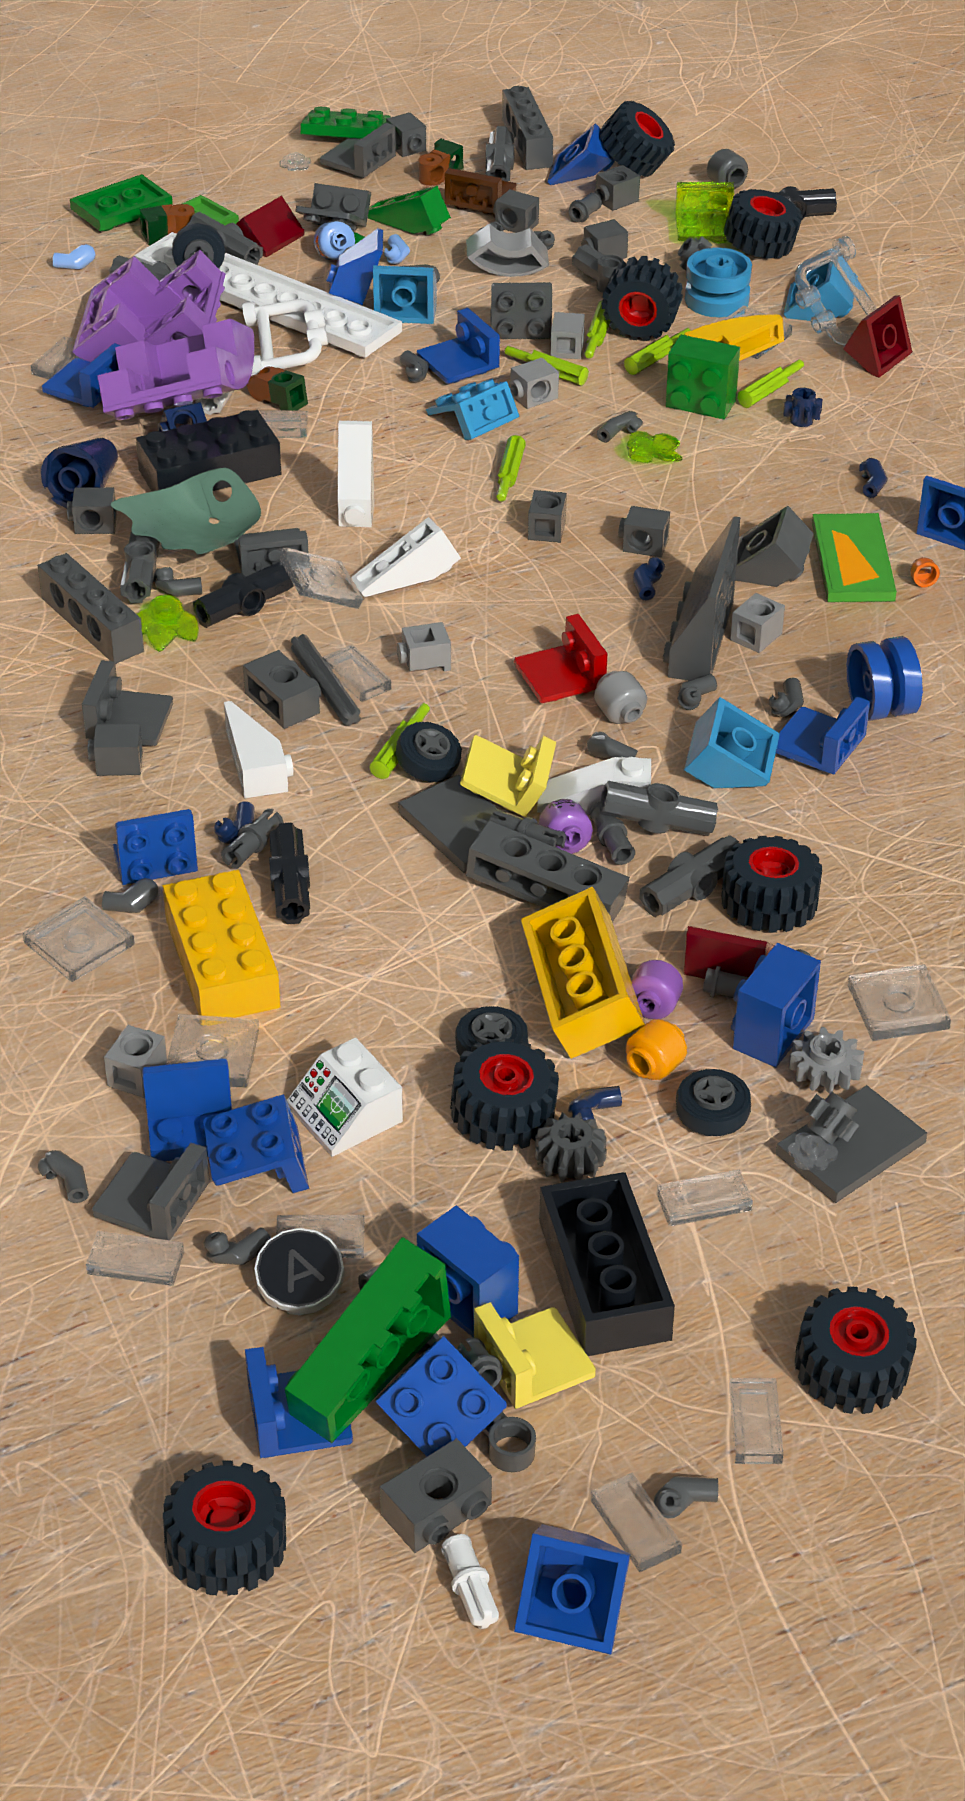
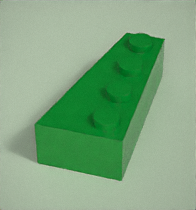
M401 1237L306 1362L290 1377L285 1387L289 1414L330 1443H333L451 1318L445 1264L404 1237Z

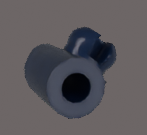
M868 458L860 463L859 472L864 470L862 477L865 479L870 478L863 486V493L869 498H874L885 486L888 478L881 462L875 458Z
M657 557L650 558L648 563L639 566L633 574V581L639 597L645 601L655 596L656 591L653 584L662 577L661 573L665 570L664 562Z
M240 802L236 807V816L233 822L230 818H223V824L219 820L215 823L214 832L218 835V840L230 844L238 837V832L244 825L254 822L255 807L252 803Z
M612 1086L586 1090L569 1103L568 1112L572 1113L573 1118L580 1112L585 1121L594 1119L592 1110L622 1106L620 1087Z

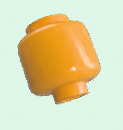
M662 1019L649 1021L629 1037L626 1044L627 1063L630 1069L639 1077L650 1080L663 1079L683 1063L686 1058L687 1045L683 1032L678 1026Z

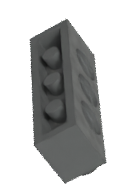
M513 86L511 89H503L502 120L507 130L513 133V144L525 169L552 168L553 135L529 87Z
M68 553L55 556L51 560L37 565L41 598L105 657L117 664L144 652L141 618Z
M492 821L487 823L469 848L466 876L543 908L590 887H594L609 913L612 923L625 904L630 878Z

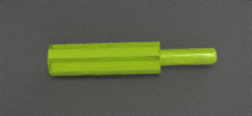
M602 301L597 305L587 333L588 339L586 342L588 345L584 355L589 359L593 357L596 347L602 345L611 321L605 320L603 315L605 309H602Z
M686 328L672 337H669L667 334L629 356L624 361L626 371L631 375H635L666 357L679 336L691 330Z
M507 346L504 350L506 355L526 362L543 358L559 371V378L582 386L588 378V368L536 350H533L531 354L511 346Z
M799 359L783 370L780 366L738 393L739 403L745 408L753 406L789 382L787 377L802 369L804 362Z
M518 435L508 438L498 473V484L500 486L497 500L501 502L506 500L509 487L515 484L526 446L525 440Z
M422 703L408 723L404 720L400 723L371 762L369 768L375 777L379 779L389 777L398 764L396 746L399 736L407 726L416 722H422L430 711V707L427 704Z

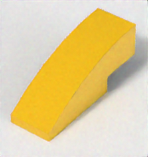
M780 314L738 317L704 325L688 331L684 335L739 346V361L784 342L783 318Z

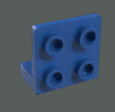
M469 308L457 311L458 324L455 327L457 338L417 350V356L427 361L429 368L447 384L456 383L461 379L474 375L484 374L489 370L499 368L500 335Z
M112 344L92 362L79 358L73 359L42 385L43 393L53 395L59 399L76 402L85 407L94 408L102 401L97 375L119 370L115 347L122 345Z
M856 697L848 708H843L840 711L837 719L806 707H800L779 732L776 753L834 775L866 736L870 701Z
M190 809L125 820L115 824L117 844H113V850L122 885L136 883L144 878L154 880L198 871L194 820Z
M227 1059L144 1067L142 1075L151 1157L164 1162L173 1161L176 1157L182 1156L190 1143L206 1147L208 1157L203 1120L206 1117L232 1110Z
M284 1094L209 1116L203 1120L211 1177L216 1186L275 1169L279 1179H287L293 1193L309 1189L298 1126Z
M444 1335L432 1344L375 1399V1402L426 1456L431 1455L456 1438L466 1447L507 1407L506 1401Z
M263 1347L245 1349L248 1388L260 1459L349 1445L353 1442L351 1424L333 1443H330L289 1414L285 1387L290 1377L296 1371L277 1374L275 1364L266 1365Z

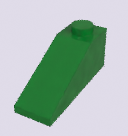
M438 186L380 200L371 205L368 212V219L412 234L424 231L427 235L433 234L441 230V224L451 218Z

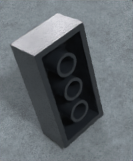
M246 410L232 416L215 417L205 422L192 425L184 424L175 429L162 432L154 431L147 435L136 437L138 468L152 492L172 487L193 476L218 468L231 469L244 483L282 475L280 442L258 410ZM218 481L215 483L213 491L231 486L226 481Z
M626 1172L540 1187L539 1223L579 1343L587 1356L672 1341L675 1305Z

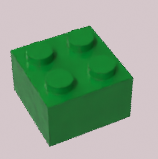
M681 334L668 354L666 407L725 420L736 402L740 347Z

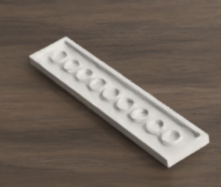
M171 232L134 256L140 262L150 265L156 261H161L173 271L177 268V265L172 255V244L177 234ZM225 253L224 261L219 268L221 272L223 271L226 274L223 283L225 289L220 296V301L242 309V303L254 301L256 307L295 299L308 300L314 304L316 310H323L328 343L350 351L357 356L366 358L402 332V321L230 254ZM297 311L269 317V320L307 334L304 312Z

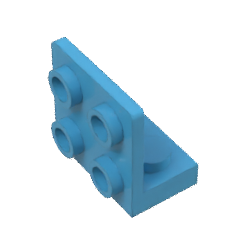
M493 379L479 384L474 382L459 388V393L454 395L449 393L434 399L436 405L426 409L428 415L455 411L465 440L474 439L520 417L508 382L494 383Z

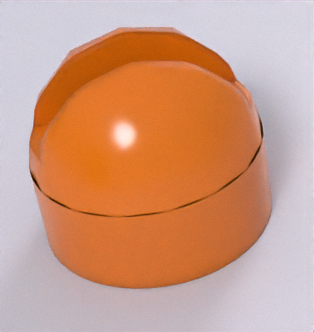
M922 557L912 563L910 573L918 586L929 587L938 580L940 570L933 560Z

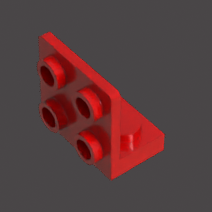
M579 613L566 616L565 632L562 633V646L514 658L515 667L540 703L553 702L558 699L593 691L597 688L598 681L607 674L608 653Z

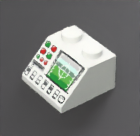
M356 1037L320 1054L287 1099L294 1115L331 1157L403 1122L401 1085Z

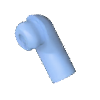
M394 234L389 237L388 245L391 250L388 251L385 248L384 255L389 263L399 264L409 255L410 248L399 235Z
M85 244L80 245L69 254L54 253L53 267L83 269L95 259V251L92 246Z

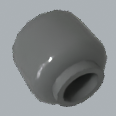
M721 149L715 152L707 165V175L710 180L724 190H734L740 187L748 174V164L745 159L730 149Z

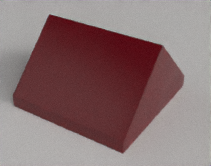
M282 195L246 215L236 223L242 230L244 237L263 247V256L266 258L305 235L303 227Z
M900 295L893 296L862 319L843 348L864 369L878 378L913 352Z
M688 926L684 975L705 979L708 968L716 969L717 966H721V971L750 977L760 956H767L775 945L766 941Z

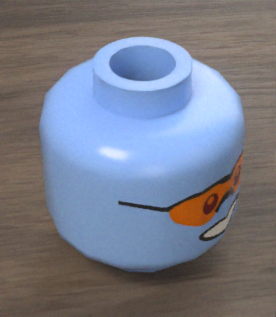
M332 221L324 223L314 234L315 250L320 256L328 260H338L339 255L346 248L355 245L354 232L343 222Z

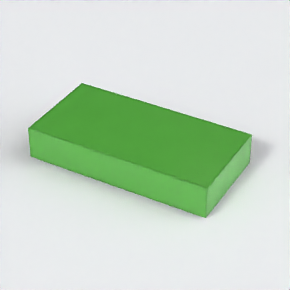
M202 195L182 203L192 206L195 213L201 212L223 225L229 223L236 224L239 221L236 213Z

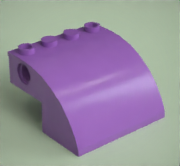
M199 250L159 281L133 256L92 288L72 352L77 357L92 362L114 343L126 345L144 340L154 345H159L203 334V325L217 321L215 316L221 305L219 300L225 289L223 283L226 274L223 271L221 272ZM188 285H193V286H196L197 288L194 289V288L189 287Z
M227 319L203 325V334L159 345L142 340L115 347L119 370L97 375L103 413L114 416L116 420H126L133 418L135 414L143 412L155 413L162 411L164 407L188 405L193 403V400L217 398L222 396V393L244 388L249 382L254 364L253 329L233 319Z

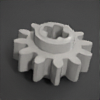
M821 1027L819 1035L816 1036L806 1030L804 1031L803 1041H793L789 1068L797 1071V1082L809 1079L810 1090L812 1091L816 1090L818 1086L825 1087L828 1093H831L837 1084L843 1089L848 1090L850 1080H860L864 1051L856 1049L858 1041L856 1038L844 1041L842 1030L831 1034L828 1033L825 1027Z

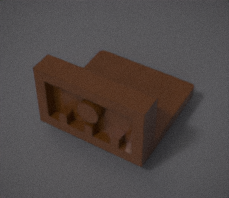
M448 168L445 172V204L453 205L458 209H474L484 214H494L493 208L496 200L509 189L516 191L517 184L502 181V178Z

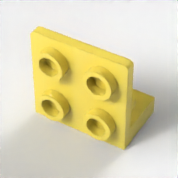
M475 735L469 746L460 785L475 794L503 806L507 810L526 817L547 787L556 741L543 735L535 748L529 746L522 758Z
M491 1302L474 1308V1338L480 1339L488 1353L500 1360L503 1373L499 1384L515 1409L595 1377V1366L555 1307L548 1308L513 1323H510L506 1317L500 1318Z

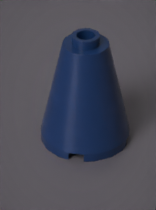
M105 438L91 439L54 449L44 459L41 467V481L44 488H48L53 495L51 499L56 504L67 509V501H73L75 488H104L118 460L117 449L111 441Z

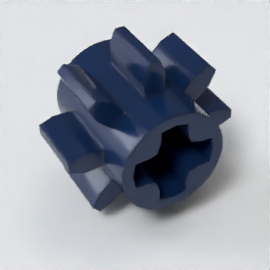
M797 388L792 392V395H786L783 416H790V422L794 426L808 427L813 424L814 419L820 420L823 399L816 398L815 391L810 388Z

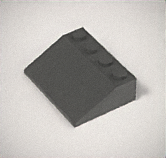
M733 517L695 568L692 581L685 582L683 601H679L676 621L672 622L670 642H666L664 648L663 662L669 663L668 678L690 681L713 674L734 603L741 517Z

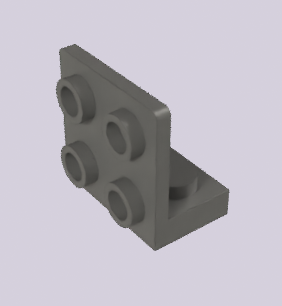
M385 123L362 139H346L322 155L320 163L330 166L334 170L351 173L355 177L364 178L396 156L395 125Z
M314 183L311 208L296 206L295 212L304 215L303 220L313 222L312 224L321 226L327 222L338 221L345 223L352 230H356L357 226L366 227L372 192Z
M492 283L490 325L500 335V339H551L552 283Z
M299 528L248 533L241 535L234 541L240 570L245 576H249L279 561L284 562L288 566L291 575L310 572L306 530L300 531Z
M101 660L82 703L86 739H94L96 724L140 723L142 746H156L174 704L173 697L169 695L123 691L122 679L117 677L115 662Z
M190 1143L182 1156L176 1157L172 1164L138 1152L131 1153L93 1206V1216L169 1243L209 1184L206 1147Z

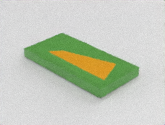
M879 513L813 514L812 527L827 602L895 601L897 591Z

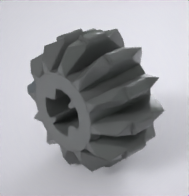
M563 1112L559 1120L547 1118L544 1128L538 1129V1134L535 1137L537 1165L543 1167L546 1177L558 1174L561 1183L567 1178L582 1180L583 1175L595 1177L598 1167L604 1166L606 1161L607 1138L604 1130L598 1128L596 1119L584 1121L580 1112L574 1118L567 1117Z

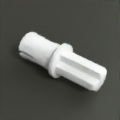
M457 1534L451 1536L443 1542L441 1552L453 1576L451 1582L452 1590L455 1594L461 1596L471 1624L479 1629H486L490 1624L497 1622L499 1618V1612L487 1585L489 1582L488 1571L480 1567L472 1547V1541L468 1535Z

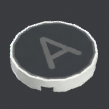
M304 1228L282 1231L269 1239L259 1251L254 1268L258 1291L266 1303L275 1309L278 1307L281 1310H286L288 1314L298 1316L315 1313L329 1305L337 1296V1291L341 1287L344 1278L341 1252L334 1242L316 1230Z

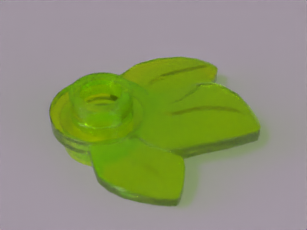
M636 431L630 435L627 442L628 457L637 462L650 463L653 461V457L668 462L682 461L683 459L680 454L674 451L680 446L679 439L669 434L659 433L652 436L646 431Z
M160 595L154 598L147 609L137 613L141 618L142 635L147 634L150 644L158 652L163 651L176 636L187 641H196L198 638L199 627L195 616L184 611L181 601L172 595Z

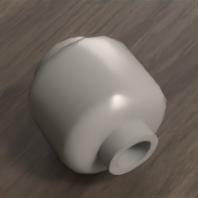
M612 671L605 674L598 681L594 695L597 706L607 719L614 724L631 723L639 719L646 707L648 698L640 683L627 671Z

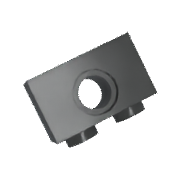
M280 650L243 665L245 694L283 729L320 713L319 697H321V689L318 682L304 673L295 661L290 660Z
M457 1438L380 1486L381 1516L414 1553L429 1544L434 1545L441 1542L452 1529L468 1519L478 1518L492 1504V1475Z

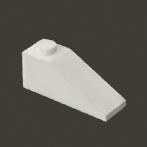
M339 420V526L372 527L374 513L372 421Z
M428 517L353 575L349 581L364 597L433 580L440 574L449 571L453 564L460 560L461 557L442 529Z
M232 701L224 702L226 733L244 798L288 792L287 777L293 776L291 755H284L280 740Z
M613 757L551 778L547 782L545 791L538 799L537 813H542L544 808L553 801L571 799L579 803L586 814H589L591 807L601 802V794L605 783L608 781L648 789V786L651 785V758Z

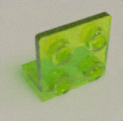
M734 182L676 183L675 219L678 241L685 242L688 238H697L699 240L701 236L708 241L719 244L728 241L724 235V226L732 199L734 198Z

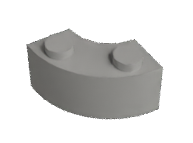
M488 224L466 239L467 257L479 268L495 275L505 277L526 276L549 266L547 247L531 228L522 232L506 233Z

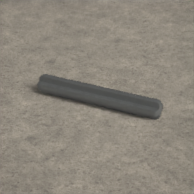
M301 634L299 637L294 636L291 639L293 644L291 646L292 651L310 677L318 682L322 694L340 720L347 726L353 723L357 724L361 720L359 716L360 709L311 640L304 634Z

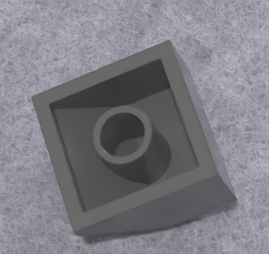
M786 506L739 536L736 581L778 587L787 580L790 582L796 580L803 573L805 560L810 552L809 547L814 533L789 506Z

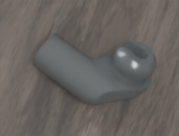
M628 411L609 419L597 431V436L600 441L607 443L624 427L630 433H635L643 425V421L636 416L638 413Z
M708 674L683 682L677 697L680 706L686 710L697 708L701 701V695L717 689L715 677L712 674Z
M673 1477L655 1495V1510L662 1517L669 1519L680 1515L694 1501L718 1502V1478Z

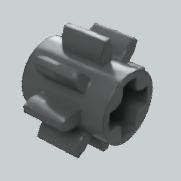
M703 236L699 240L697 238H688L678 251V256L681 257L679 260L682 262L680 267L687 271L688 258L697 251L711 248L713 244Z
M832 1091L826 1099L816 1094L805 1109L812 1116V1119L806 1126L832 1145L838 1136L848 1142L860 1126L852 1119L857 1109Z

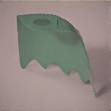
M228 468L210 470L172 487L120 498L111 503L112 508L124 513L132 520L131 531L134 535L153 537L161 543L163 549H190L198 555L233 543L256 524L261 517V508L254 494L242 479ZM222 480L228 482L232 488L231 497L224 502L218 501L213 495L215 483ZM209 518H217L220 522L212 524L209 522Z

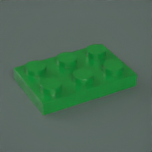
M320 106L311 110L301 122V134L362 139L385 124L386 118L391 116L383 115L382 111L376 110L363 114L357 113L355 109L346 108L341 109V112L330 111L329 107Z
M142 174L70 198L71 210L99 231H109L120 224L137 221L140 218V209L173 205L172 195Z

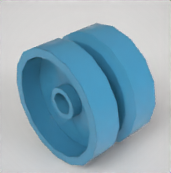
M718 247L707 248L693 253L688 258L686 271L688 281L685 288V302L688 308L695 313L718 318L734 316L748 308L750 301L749 284L752 275V262L749 257L733 249Z

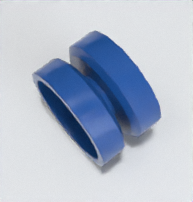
M904 636L886 638L881 641L880 645L874 641L851 645L846 663L849 694L852 702L856 697L870 701L868 721L886 718L889 713L897 717L918 712L923 694L922 674L919 659L910 640Z

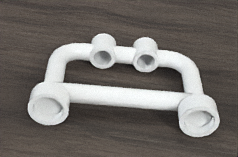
M295 299L259 307L255 306L254 301L242 303L246 326H258L261 356H254L251 376L258 374L267 366L286 369L311 363L320 355L322 346L328 345L323 310H316L314 304L308 300ZM297 311L304 312L309 349L302 353L274 358L269 317Z

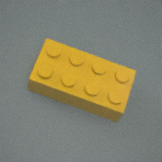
M240 871L222 872L162 885L166 922L202 1025L281 1008L278 971Z
M590 887L521 918L552 1029L571 1059L634 1032L645 1025L611 917L594 887Z

